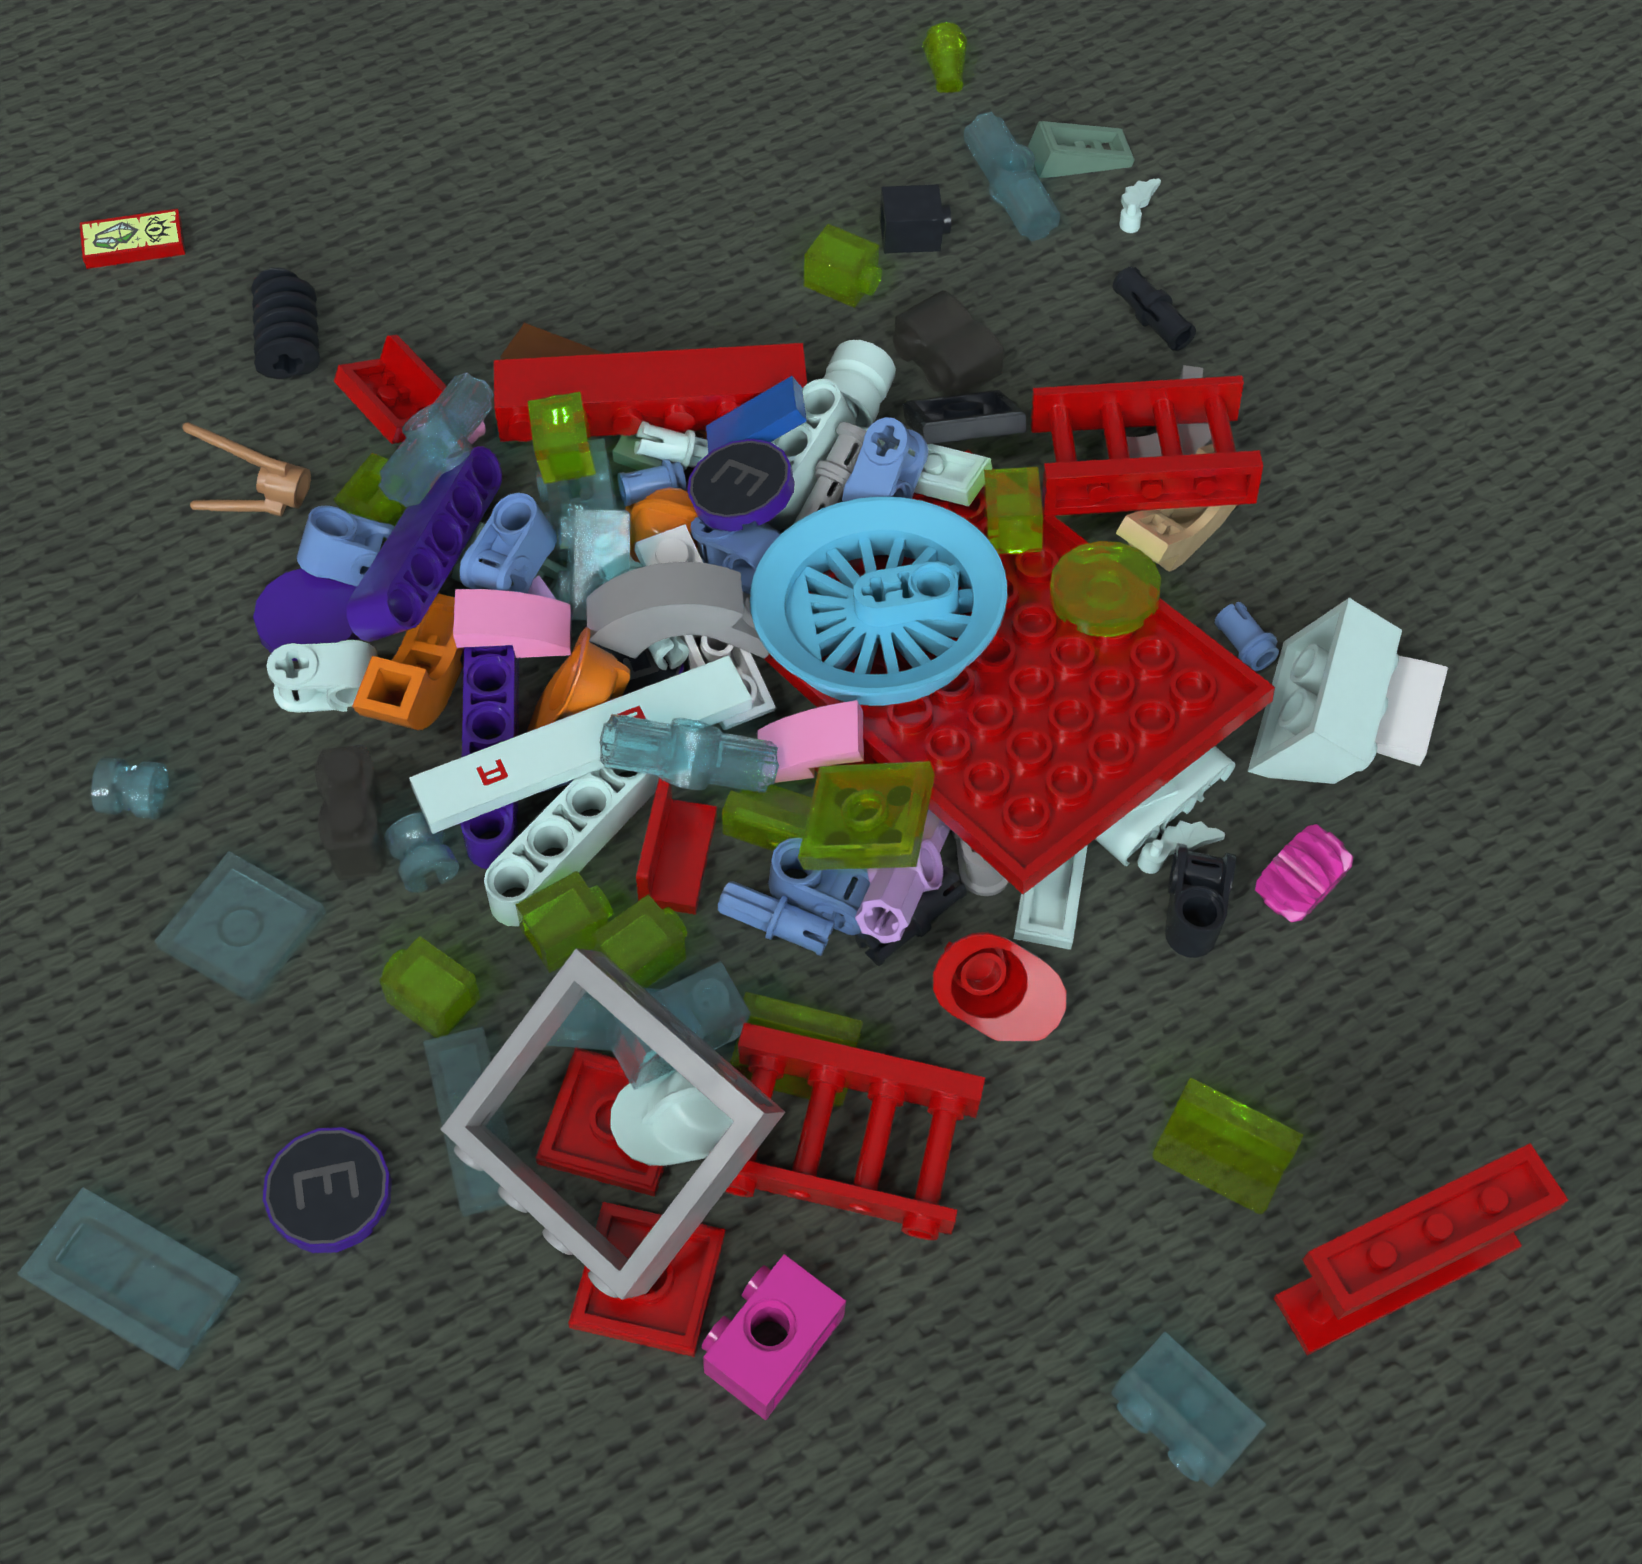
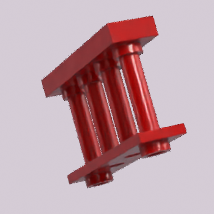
M1242 375L1033 388L1031 432H1051L1056 463H1044L1042 490L1044 516L1256 504L1263 471L1260 450L1236 452L1230 421L1238 420L1244 385ZM1208 423L1214 453L1183 455L1177 424ZM1156 426L1162 456L1130 458L1125 428ZM1104 429L1109 459L1077 461L1073 431Z
M744 1022L738 1043L739 1064L748 1065V1070L753 1073L751 1083L772 1099L776 1080L782 1079L784 1074L808 1079L807 1083L812 1087L792 1171L756 1163L758 1147L725 1192L741 1197H753L755 1189L894 1221L902 1223L901 1231L904 1234L924 1240H937L939 1232L952 1235L958 1210L939 1205L956 1122L963 1120L964 1115L976 1118L985 1077ZM844 1088L868 1093L867 1098L872 1101L853 1185L816 1177L836 1093L843 1092ZM904 1101L928 1107V1113L932 1115L914 1199L877 1191L896 1107L903 1106Z
M1531 1143L1308 1251L1302 1260L1312 1277L1276 1294L1273 1299L1306 1355H1309L1518 1250L1522 1244L1515 1235V1231L1559 1210L1569 1200Z

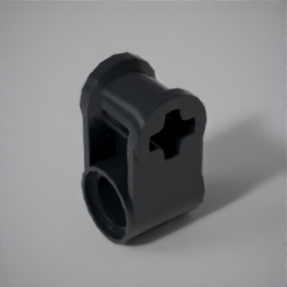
M1177 843L1168 884L1170 898L1165 935L1170 947L1178 954L1188 958H1199L1207 955L1214 948L1227 916L1228 900L1236 865L1235 854L1225 853L1223 857L1188 851L1187 845ZM1186 919L1199 921L1205 927L1192 925Z

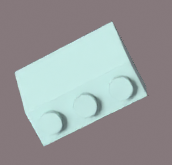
M1348 598L1285 640L1272 685L1275 687L1273 701L1265 707L1248 772L1267 778L1335 784L1357 771L1360 772L1366 769L1373 761L1377 752L1375 739L1380 719L1388 707L1386 694L1391 675L1399 662L1397 649L1402 630L1351 598Z

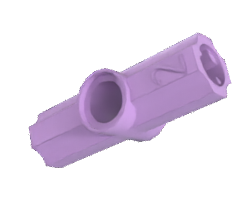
M918 799L913 800L907 807L895 830V833L901 834L905 839L903 847L891 854L884 853L877 847L873 848L868 855L867 872L870 886L856 913L855 919L863 934L871 935L881 943L901 940L922 893L938 890L942 884L943 865L940 852L950 828Z

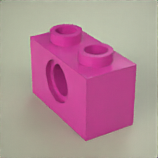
M783 1254L772 1270L763 1265L754 1274L742 1293V1297L747 1302L733 1320L723 1316L713 1326L702 1344V1349L707 1352L703 1357L704 1373L765 1421L842 1321L846 1306L845 1299L785 1254ZM775 1322L780 1324L788 1335L778 1345L765 1346L754 1339L752 1332L761 1323Z

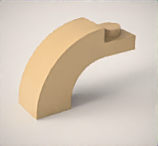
M1213 444L1198 448L1195 454L1214 453ZM1237 505L1140 510L1126 515L1116 534L1128 542L1129 549L1136 556L1149 562H1156L1170 572L1182 565L1223 524Z

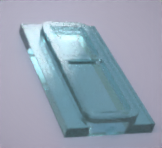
M82 1187L55 1225L48 1231L46 1237L18 1273L22 1279L177 1371L180 1370L191 1352L201 1344L225 1309L227 1300L241 1282L236 1275Z

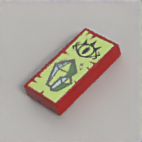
M178 209L80 222L82 258L86 269L186 255L182 220Z

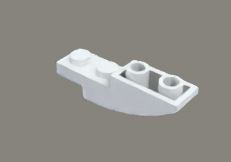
M686 524L643 539L635 544V553L643 567L668 562L703 563ZM700 635L680 636L689 649V655L684 661L688 671L729 655L752 697V710L718 722L723 730L775 711L774 702L750 652L711 637Z

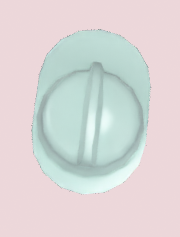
M669 1069L636 1078L618 1093L611 1108L610 1128L617 1145L631 1159L649 1166H667L705 1159L734 1121L675 1069Z

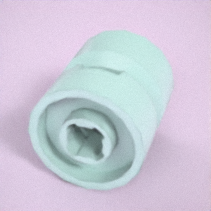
M848 340L840 343L835 350L823 379L831 380L838 385L855 418V425L869 428L879 413L880 403L884 400L892 385L896 368L890 356L873 343L863 340Z

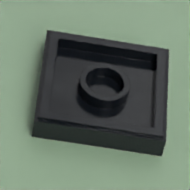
M1000 390L909 400L903 403L905 422L913 431L922 435L927 444L1026 432V414Z

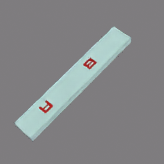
M728 655L409 777L429 828L432 834L752 710V697Z

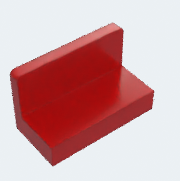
M659 777L636 874L639 906L696 915L717 819V806L672 799L670 778Z

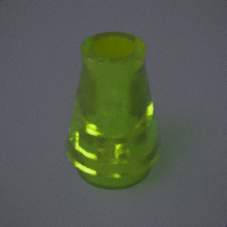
M949 22L939 23L927 31L923 42V50L936 82V90L939 93L960 92L963 88L967 37L962 33L958 25Z

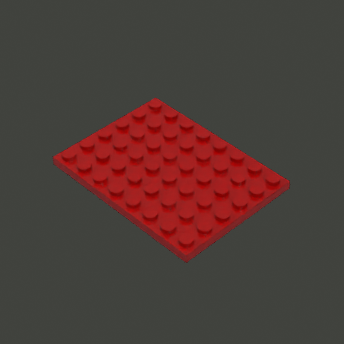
M992 468V474L969 507L918 493H913L912 499L938 505L963 517L978 528L994 546L1002 561L1007 580L1006 610L995 637L987 648L954 680L936 692L900 704L860 706L863 710L864 751L907 790H910L920 802L1024 895L1273 701L1275 687L1055 516H1044L1041 505ZM889 555L874 556L877 570L886 568ZM904 557L902 566L912 565L916 559ZM862 558L847 561L860 577L865 574ZM830 569L823 573L840 582ZM972 612L961 613L960 615L971 616ZM949 637L954 641L958 640V638L956 637ZM881 644L878 645L870 674H887ZM894 646L899 672L912 669V666ZM922 649V651L928 656L930 660H933L937 657ZM860 653L844 671L855 672ZM771 654L763 658L817 708L844 702L811 687L804 680L780 665ZM830 654L822 657V662H824Z

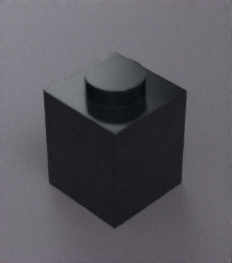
M939 184L881 187L879 221L884 254L941 251L942 235L950 234L951 210L949 204H942Z

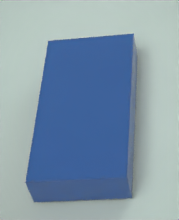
M790 376L706 425L708 454L712 450L732 441L756 439L772 442L805 423L807 419L801 385L793 376Z

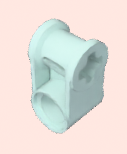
M359 640L321 644L291 643L280 646L268 657L266 665L269 678L275 684L273 689L275 701L282 709L289 712L300 713L327 710L346 712L347 707L353 705L371 657H377L375 647ZM293 658L298 660L300 669L294 668ZM292 690L298 691L300 700L294 699Z

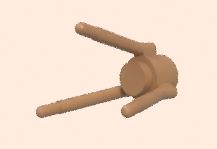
M189 422L183 424L184 432L261 467L257 477L256 488L266 498L265 500H193L190 503L191 509L228 512H267L282 517L286 506L297 509L301 507L310 488L311 473L309 469L270 458Z

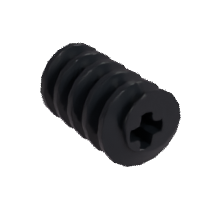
M271 267L261 271L254 278L251 287L253 294L252 307L254 312L252 318L254 323V364L256 371L265 377L273 379H287L294 375L310 374L318 368L320 363L318 350L320 344L317 335L319 327L316 319L318 316L316 307L317 295L315 288L307 281L298 278L295 273L284 268Z

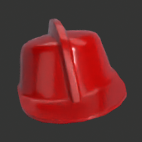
M990 932L971 933L954 943L949 941L945 946V952L940 956L933 971V991L939 1004L952 1016L996 1041H1039L1046 1038L1059 1026L1066 1011V990L1059 974L1045 961L1011 940Z

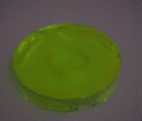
M1092 542L1074 548L1063 555L1052 570L1050 600L1056 615L1065 623L1066 619H1068L1071 623L1076 624L1078 631L1090 636L1114 637L1137 630L1144 625V619L1149 617L1151 613L1154 615L1159 607L1161 576L1154 561L1137 548L1121 542Z

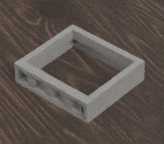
M576 948L440 1130L456 1144L454 1152L465 1164L478 1171L484 1170L500 1185L497 1191L507 1204L518 1211L529 1212L545 1227L542 1234L554 1248L567 1255H575L590 1270L588 1277L595 1287L610 1297H619L623 1300L646 1294L778 1123L785 1111L606 955L599 951ZM586 991L734 1121L629 1259L486 1127V1124Z

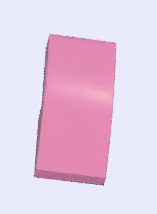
M455 589L453 636L457 648L513 645L516 658L571 655V604L539 595L514 591Z
M858 700L799 712L770 723L758 730L757 780L760 785L815 778L814 767L864 761L863 710Z

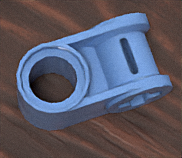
M884 417L876 420L865 433L864 442L853 472L845 484L842 502L868 497H902L912 499L921 471L928 457V446L923 436L907 429L902 422L895 418ZM878 438L885 442L884 446L877 443ZM909 449L915 452L914 457L908 454Z
M514 493L504 497L496 504L487 523L461 560L460 579L464 586L470 589L485 588L488 590L528 593L534 577L547 556L554 550L557 542L556 531L531 496L525 493Z
M318 506L312 509L308 515L297 553V562L303 570L311 575L326 579L330 578L357 587L379 553L383 538L387 539L395 526L353 515L338 507Z
M696 517L691 522L690 529L692 537L697 541L698 553L703 563L714 564L741 572L742 591L750 594L753 576L761 558L781 534L750 523L742 524L744 530L729 532L711 528Z
M799 837L781 842L774 850L771 859L768 884L772 896L778 900L782 896H786L789 898L788 904L826 920L835 921L834 929L848 935L859 934L861 929L855 916L870 886L867 863L842 855H831L827 852L826 848ZM799 869L808 876L803 879H794L785 875L784 871Z

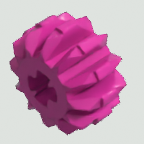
M1317 824L1306 826L1302 832H1299L1292 841L1285 845L1283 850L1262 871V875L1256 881L1255 891L1276 914H1281L1290 922L1301 921L1324 900L1352 867L1353 856L1344 847L1345 844L1332 832L1325 831Z

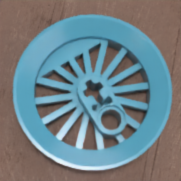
M868 497L844 501L820 509L797 521L786 529L766 550L754 573L750 591L751 615L755 630L766 650L780 665L823 694L844 702L858 700L860 705L885 706L910 702L934 693L949 684L993 640L1001 626L1007 604L1005 570L997 551L987 537L969 521L948 509L925 501L902 497ZM889 555L885 569H876L874 556ZM904 557L916 559L912 565L902 566ZM862 558L865 574L860 577L847 561ZM830 569L840 582L823 573ZM972 612L971 616L960 615L961 613ZM949 637H956L958 638V640L954 641ZM881 644L887 674H870L878 645ZM894 646L912 666V669L899 672ZM922 649L937 657L933 660H930L928 656L922 651ZM860 653L855 672L844 671ZM830 654L829 657L824 662H822V657Z

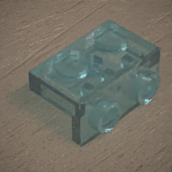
M569 503V516L559 517V549H568L567 570L558 571L557 597L559 601L571 604L573 620H587L586 598L607 581L629 571L630 513L626 510L596 509L591 503Z
M1166 1332L1159 1337L1131 1369H1128L1122 1375L1111 1392L1119 1401L1117 1408L1128 1423L1142 1433H1148L1150 1430L1170 1449L1168 1457L1179 1471L1193 1481L1198 1482L1202 1479L1211 1488L1266 1426V1423Z

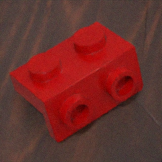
M398 335L386 337L380 359L338 365L334 383L391 444L406 442L407 436L413 433L415 425L448 415L453 399L452 391Z

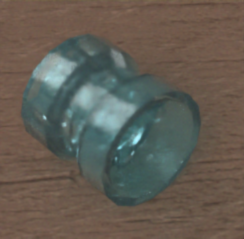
M103 757L96 766L92 780L91 799L93 808L98 813L117 815L123 810L132 811L136 817L156 820L160 817L169 786L168 771L165 764L143 761L138 766L129 765L122 758Z
M423 812L413 813L399 819L386 830L384 835L391 856L401 862L398 872L405 889L416 893L429 889L423 874L435 870L440 884L450 881L459 870V864L452 848L444 845L442 842L445 837L444 830L432 834Z

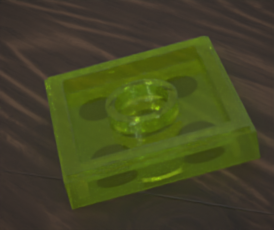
M930 761L820 766L798 854L803 870L917 867L935 776Z

